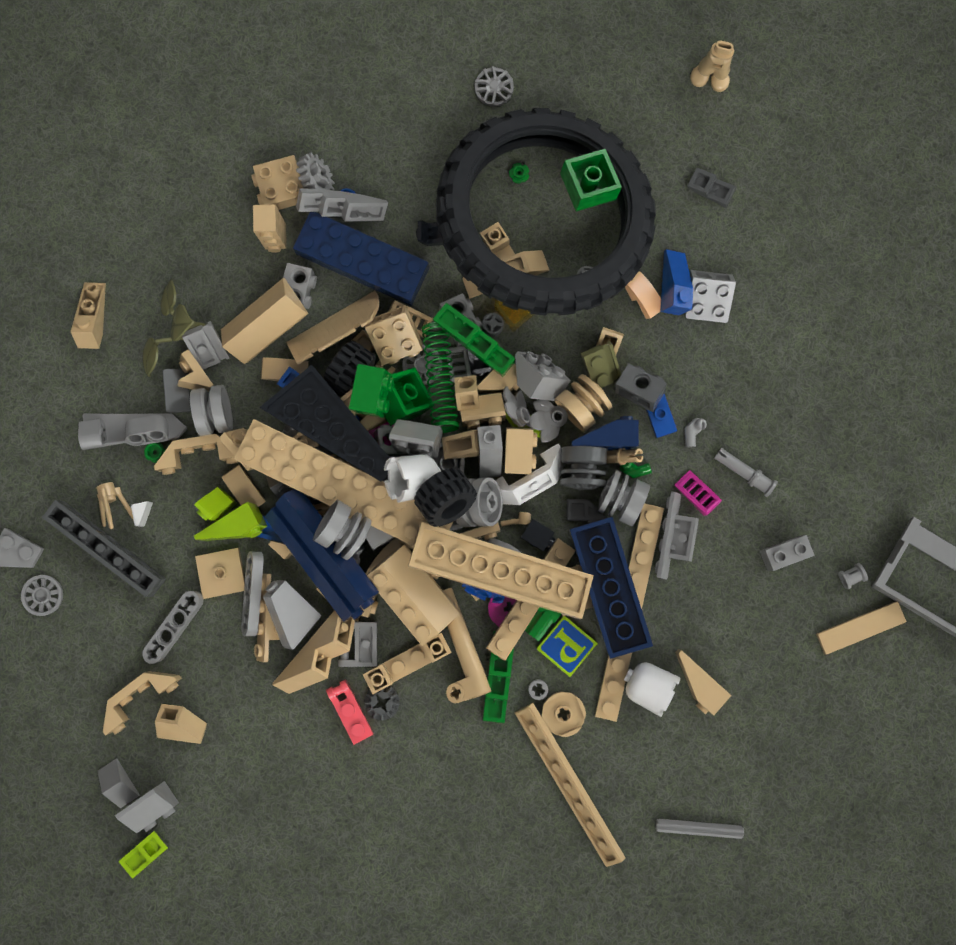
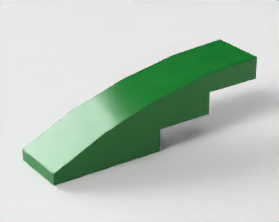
M445 303L433 318V321L502 377L516 362L515 357L501 348L498 342L481 331L479 326L448 303Z
M514 648L506 660H502L491 652L488 683L491 692L487 693L485 697L483 721L505 723Z

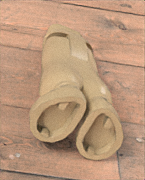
M718 41L712 45L708 54L691 72L690 80L694 86H704L709 80L710 74H712L711 87L717 92L726 90L730 83L728 74L734 54L733 44Z

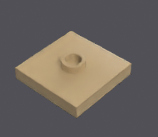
M239 548L195 556L203 599L244 591L245 576Z

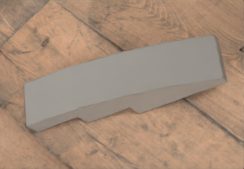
M304 188L299 189L296 203L298 212H319L322 217L342 216L344 221H383L388 206L387 200L366 195Z

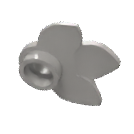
M506 386L503 391L506 413L514 424L518 427H524L530 421V414L526 408L522 390L518 391L514 396L508 386Z
M548 400L534 401L533 405L536 412L530 416V421L526 425L532 429L541 430V442H549L558 436L560 427L567 422V412L563 407L554 406ZM555 413L560 414L561 418L559 421L555 420Z

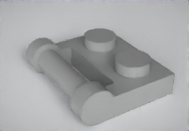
M355 622V659H349V652L340 655L338 667H377V622Z

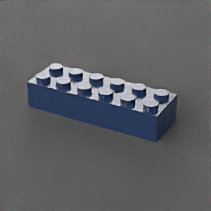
M317 212L309 213L293 247L296 255L410 306L413 305L429 270V263L333 219L322 217Z
M613 517L570 529L582 571L594 575L589 594L609 658L612 659L652 647V640Z

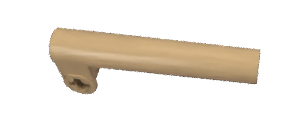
M448 588L443 591L458 608L460 614L447 627L465 678L449 685L446 694L452 703H460L491 692V688L453 589Z

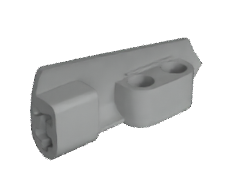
M84 413L82 415L83 421L79 422L78 440L82 450L123 443L131 446H140L179 439L187 430V427L173 414Z

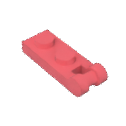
M346 679L341 681L340 685L326 689L327 695L332 701L353 745L374 734ZM345 693L347 698L340 701L338 695Z

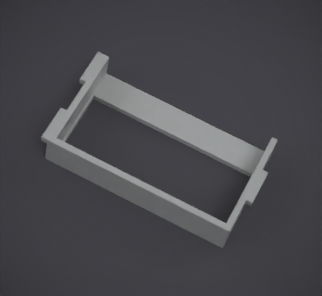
M912 517L871 587L956 637L955 626L885 585L908 544L913 545L956 571V547L921 527L920 523L922 521Z

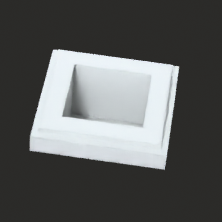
M146 501L131 506L136 526H145L153 502Z

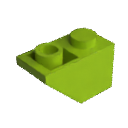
M217 487L194 505L199 509L197 511L199 516L206 521L212 522L226 516L237 502L222 488Z

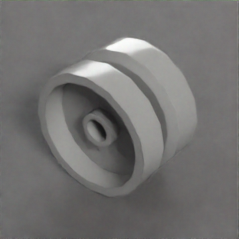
M211 386L209 393L205 388L192 389L190 392V407L194 426L199 436L211 435L215 428L219 433L232 431L231 403L225 386Z
M493 478L468 479L477 492L476 500L471 508L458 518L456 522L461 527L494 526L498 523L503 509V498L498 483Z

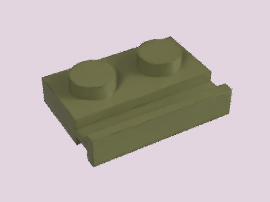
M607 341L605 345H598L581 353L588 378L597 383L601 388L614 383V380L619 379L622 375L613 344L610 341Z

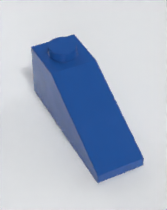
M666 249L664 250L660 312L681 315L692 310L693 285L685 253Z

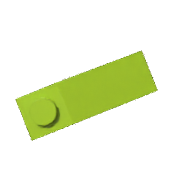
M246 502L194 535V538L201 541L255 538L268 525L257 504Z

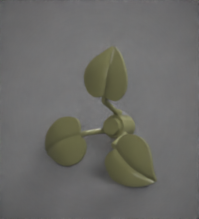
M171 279L164 289L161 298L162 314L164 316H168L169 313L173 315L171 337L156 339L155 341L154 338H149L143 350V366L148 377H151L150 374L158 360L159 343L183 340L182 336L186 331L200 325H205L204 323L193 321L182 304H179L174 311L176 289Z

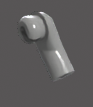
M695 418L685 427V447H696L695 436L707 426L703 418Z

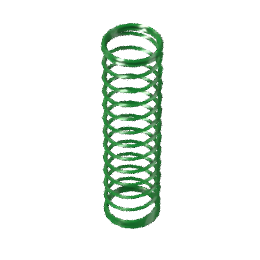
M430 322L423 325L421 329L423 332L422 336L425 338L423 341V345L426 346L424 353L427 354L424 359L427 361L425 365L428 370L426 376L429 378L427 384L430 386L428 392L431 394L428 399L432 402L429 408L433 410L430 413V416L433 418L431 425H454L449 427L441 426L443 433L452 432L459 428V423L452 421L458 418L457 414L433 417L432 413L435 411L442 413L453 412L457 410V407L443 406L433 409L431 405L434 403L452 404L456 402V399L447 397L432 401L431 396H451L455 394V390L445 389L434 393L430 392L432 387L442 389L455 385L452 381H444L454 377L451 373H444L453 369L450 365H444L453 361L449 357H444L452 353L451 350L444 349L451 345L450 342L444 341L450 338V335L446 334L445 330L428 331L440 327L435 322ZM438 335L448 336L444 339H429L430 337ZM426 340H429V341H438V342H433V343H431V344H429V345H426V344H425V341H426ZM438 343L449 344L444 347H430L431 345ZM427 347L431 349H438L429 353L426 352ZM439 351L450 352L444 355H432V353ZM428 355L433 357H439L432 359L430 361L427 360ZM440 359H449V360H450V361L444 362V363H434V362H433V361H435V360H440ZM429 363H430V364H435V365H440V366L433 367V368H431V369H429V368L427 367V365H428ZM441 367H450V368H451V369L443 370V371H436V370H434V369H436V368H441ZM430 371H431V372H436V373H441V374L434 375V376H432V377L428 376V373H429ZM442 375H451V376H452V377L444 378V379L435 378V377H437V376H442ZM431 379H432V380L443 381V382L435 383V384H433V385H430V384H429V380H431ZM444 383H452V385L450 386H436ZM446 391H452V392H453V393H450V394H437V393L446 392ZM449 399H450V400H454V401H451V402H438V401L449 400ZM443 408H455L452 410H439ZM445 416H456V417H453V418H444V419L441 418V417H445ZM434 420H442L433 424Z

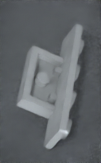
M671 491V495L667 498L666 508L668 513L667 518H664L663 521L664 536L659 543L660 560L657 561L655 566L657 578L666 580L668 578L671 558L692 562L699 521L698 518L678 515L681 494Z

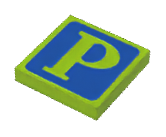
M562 616L536 649L571 677L598 643L566 616Z

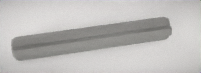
M657 819L655 825L656 831L665 833L742 839L744 836V828L740 825Z

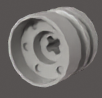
M615 470L601 492L597 512L603 514L607 506H610L607 514L608 517H611L616 510H619L618 521L633 526L646 501L650 484L636 479L631 487L627 486L629 475L626 474L622 481L618 482L621 472Z
M337 499L322 518L313 536V541L325 548L335 541L333 552L339 554L342 551L341 557L348 560L363 544L372 520L366 516L362 518V514L359 512L349 518L351 507Z

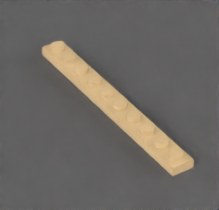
M645 503L640 512L628 565L641 609L664 512L662 507ZM632 653L612 659L608 655L595 717L617 722L626 682L624 679L629 669Z

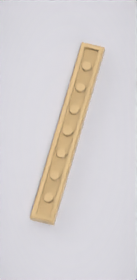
M534 703L517 710L515 715L605 866L608 867L623 862L626 857Z

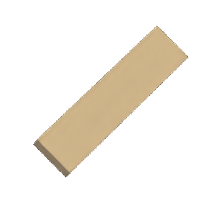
M895 601L819 632L816 636L824 654L827 655L907 621L899 603Z

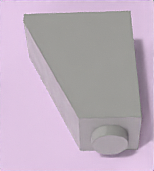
M285 580L273 581L266 588L267 592L263 599L282 646L286 649L294 650L321 615Z

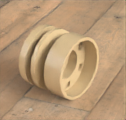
M581 374L577 379L579 384L575 381L571 384L575 394L565 389L554 401L557 406H561L566 410L568 419L585 433L596 423L591 413L593 412L597 416L602 417L604 415L603 410L608 412L612 408V404L597 383L586 375Z

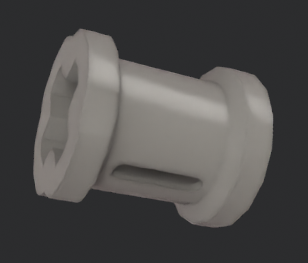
M860 563L855 564V567L845 572H838V576L845 589H850L852 585L860 581H868L867 573Z

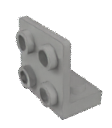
M690 270L693 285L692 310L686 312V318L727 323L736 285L733 275Z

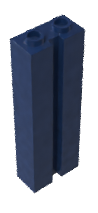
M296 489L284 493L275 503L276 506L271 508L265 516V519L342 621L345 622L351 617L355 620L364 613L363 609L365 610L375 602L373 598L379 591L353 557L345 560L341 557L342 551L339 554L333 552L335 541L327 548L313 541V536L322 520V516L306 495Z

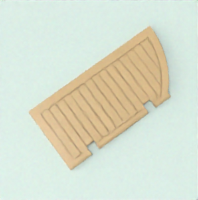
M376 291L371 292L286 342L298 365L313 357L312 353L316 351L321 352L349 336L360 325L364 327L371 323L379 308V296Z

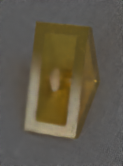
M495 300L494 309L513 332L536 315L519 308L518 311L502 305L503 302Z

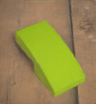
M153 831L118 862L133 879L168 847L158 834Z

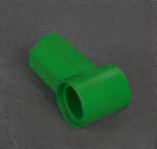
M539 607L525 631L539 641L550 625L557 621L561 613Z

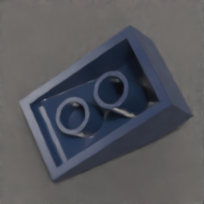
M621 416L620 419L572 441L569 446L606 448L607 451L618 450L619 448H625L626 450L636 449L639 447V420H633L632 416Z

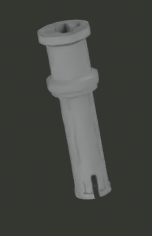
M722 447L714 457L715 460L746 479L749 486H754L762 491L765 497L772 493L778 481H772L763 475V471L760 469L755 471Z

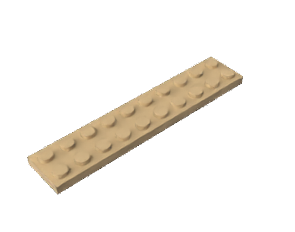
M253 419L234 457V460L329 506L338 499L351 507L350 516L359 512L362 514V518L366 516L372 520V527L412 546L415 544L421 522L429 524L415 505V500L400 503L397 502V499L392 500L387 493L383 481L380 482L369 474ZM453 522L441 526L440 528L450 530Z

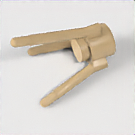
M113 482L104 483L96 487L102 527H106L107 517L109 528H114L109 503L116 501V496H118L133 519L132 509L122 495L120 487L115 488Z

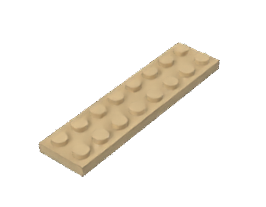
M424 522L420 524L408 567L577 619L583 618L594 576L440 527H433Z

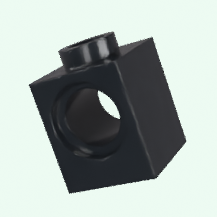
M534 519L531 520L521 536V539L542 552L545 548L549 550L556 540L553 537L555 532Z

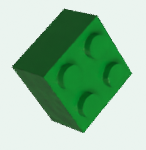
M606 149L567 159L564 161L560 172L575 211L616 200L622 188Z
M358 364L349 409L359 414L384 418V413H388L390 400H387L389 391L392 392L394 386L392 374L383 368Z
M416 368L392 374L394 386L392 392L389 391L387 400H390L389 411L387 414L384 413L390 426L395 425L397 419L407 421L421 416L430 409L429 405L432 403L428 399L430 395Z

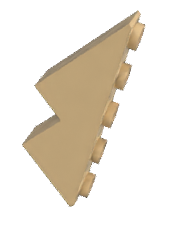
M334 610L272 685L290 694L328 679L331 659L350 651L355 620L351 617L343 622Z

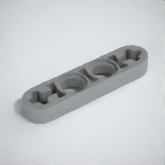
M250 551L247 555L241 622L243 636H256L258 633L264 563L262 552Z
M188 591L181 596L145 646L143 659L147 663L161 662L202 607L203 596L200 592ZM195 596L194 602H196V604L190 605L187 609L182 608L187 607L189 605V597ZM178 612L184 615V622L180 625L175 622V615ZM164 630L171 632L172 637L169 642H165L162 639ZM158 648L155 653L157 657L151 658L152 652L150 650Z

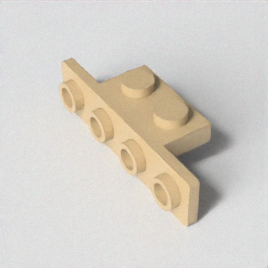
M263 574L257 644L254 647V655L259 662H268L269 640H280L263 599L267 592L266 588L271 583V574Z

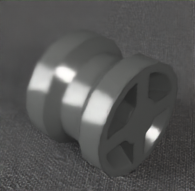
M497 313L487 314L482 321L483 331L488 336H498L504 326L502 317Z

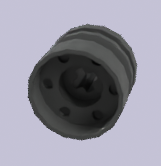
M567 446L561 448V462L570 465V469L561 470L560 474L570 476V478L560 479V485L579 490H593L606 486L605 480L596 479V477L606 476L605 471L597 469V466L607 464L606 448L592 446Z

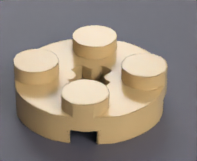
M560 691L547 698L542 706L541 716L551 733L568 737L576 734L581 729L586 717V711L582 701L570 692ZM559 709L569 710L570 713L567 714L566 720H563L562 717L558 718Z

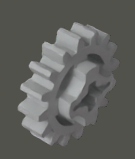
M312 152L299 158V161L296 163L299 168L296 171L300 174L298 179L301 180L303 188L335 190L332 186L335 183L331 179L333 175L329 173L330 169L328 165H324L323 159L319 160L318 155H313Z

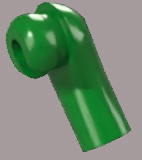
M632 462L620 465L622 473L629 475L633 479L652 473L649 463L640 466Z

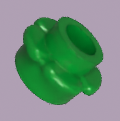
M516 163L509 170V177L512 178L514 183L520 184L526 182L529 178V168L525 164Z
M160 442L148 444L144 450L145 458L153 463H157L165 452L163 444Z

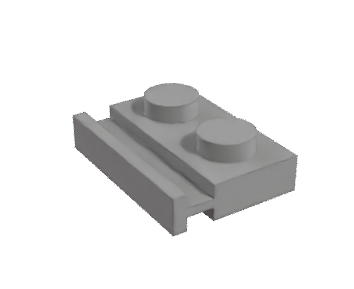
M211 321L204 326L200 325L186 331L182 336L191 354L202 369L218 364L225 358L230 359L227 350L222 347V341Z

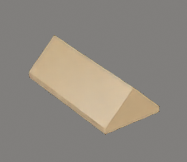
M282 278L221 329L222 347L243 364L252 360L309 314L285 278Z

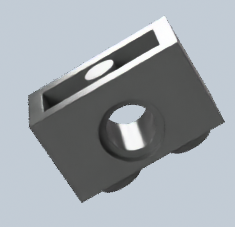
M628 363L616 383L615 393L653 412L666 392L667 383L657 375L652 376L646 373L640 366H633ZM639 384H644V385H646L647 387L644 388V389H641V388H638L637 385H639Z

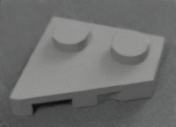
M4 528L0 535V567L34 568L44 548L10 529Z

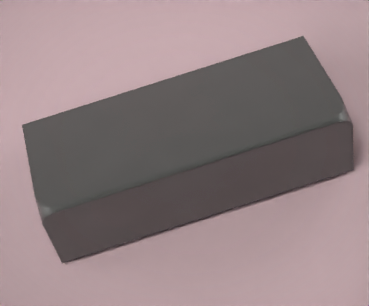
M163 369L166 412L170 414L191 411L189 389L177 386L178 381L188 375L182 369Z

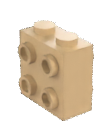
M294 155L253 166L255 174L251 176L254 186L259 187L260 194H257L259 205H276L278 210L296 205L299 189L303 187L301 180L298 179L300 174L296 169L299 167L296 164L297 160Z
M406 305L374 317L373 321L365 326L382 366L385 364L393 365L399 362L401 358L406 356L414 357L422 351L423 342Z

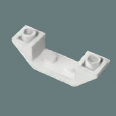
M559 444L540 454L545 464L544 466L510 486L503 476L495 480L501 489L503 504L521 505L557 484L561 475L560 471L565 466L561 462V446Z

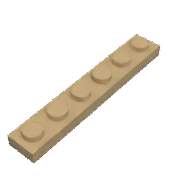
M557 538L543 560L566 566L576 550ZM516 600L486 646V649L502 660H506L539 607Z

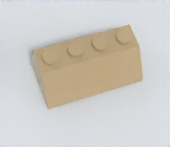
M404 544L367 574V577L377 588L385 602L421 646H423L460 614V611L429 573L408 567L412 552Z

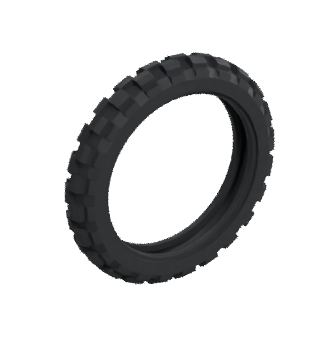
M532 108V111L528 112L519 109L506 112L505 116L500 118L495 116L481 123L478 129L475 131L471 130L460 140V144L448 157L440 176L436 196V220L438 231L443 239V246L449 258L453 259L457 265V270L462 276L478 287V291L491 299L493 297L503 302L502 305L517 311L519 308L530 311V314L546 316L547 313H558L561 316L575 314L576 311L589 310L601 305L607 299L616 296L633 280L642 267L653 242L656 228L654 225L656 216L655 200L651 196L652 188L648 177L640 169V162L632 151H627L622 146L624 142L612 132L606 133L600 129L601 124L589 118L586 121L576 118V113L560 110V113L550 112L549 108ZM523 147H553L577 156L606 149L622 186L616 198L621 217V230L616 247L600 264L588 271L573 276L560 278L540 277L513 268L499 259L485 245L471 218L470 190L482 169L502 154Z

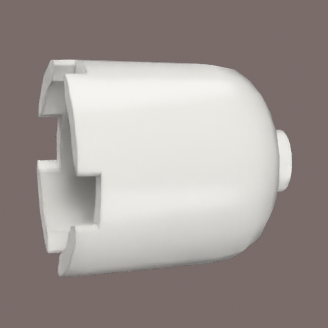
M428 455L391 457L384 466V471L388 470V480H385L384 483L387 493L392 500L397 499L398 503L414 500V496L420 486L430 477L441 472L435 460Z
M643 662L638 664L634 670H628L624 679L627 682L626 694L635 703L662 717L663 711H666L675 694L673 690L676 684H679L681 678L651 663Z

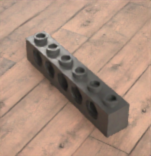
M55 500L42 516L44 520L145 597H153L165 582V577L65 501Z

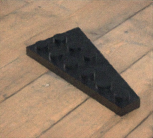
M312 365L259 407L378 481L382 482L388 477V470L384 471V466L390 457Z

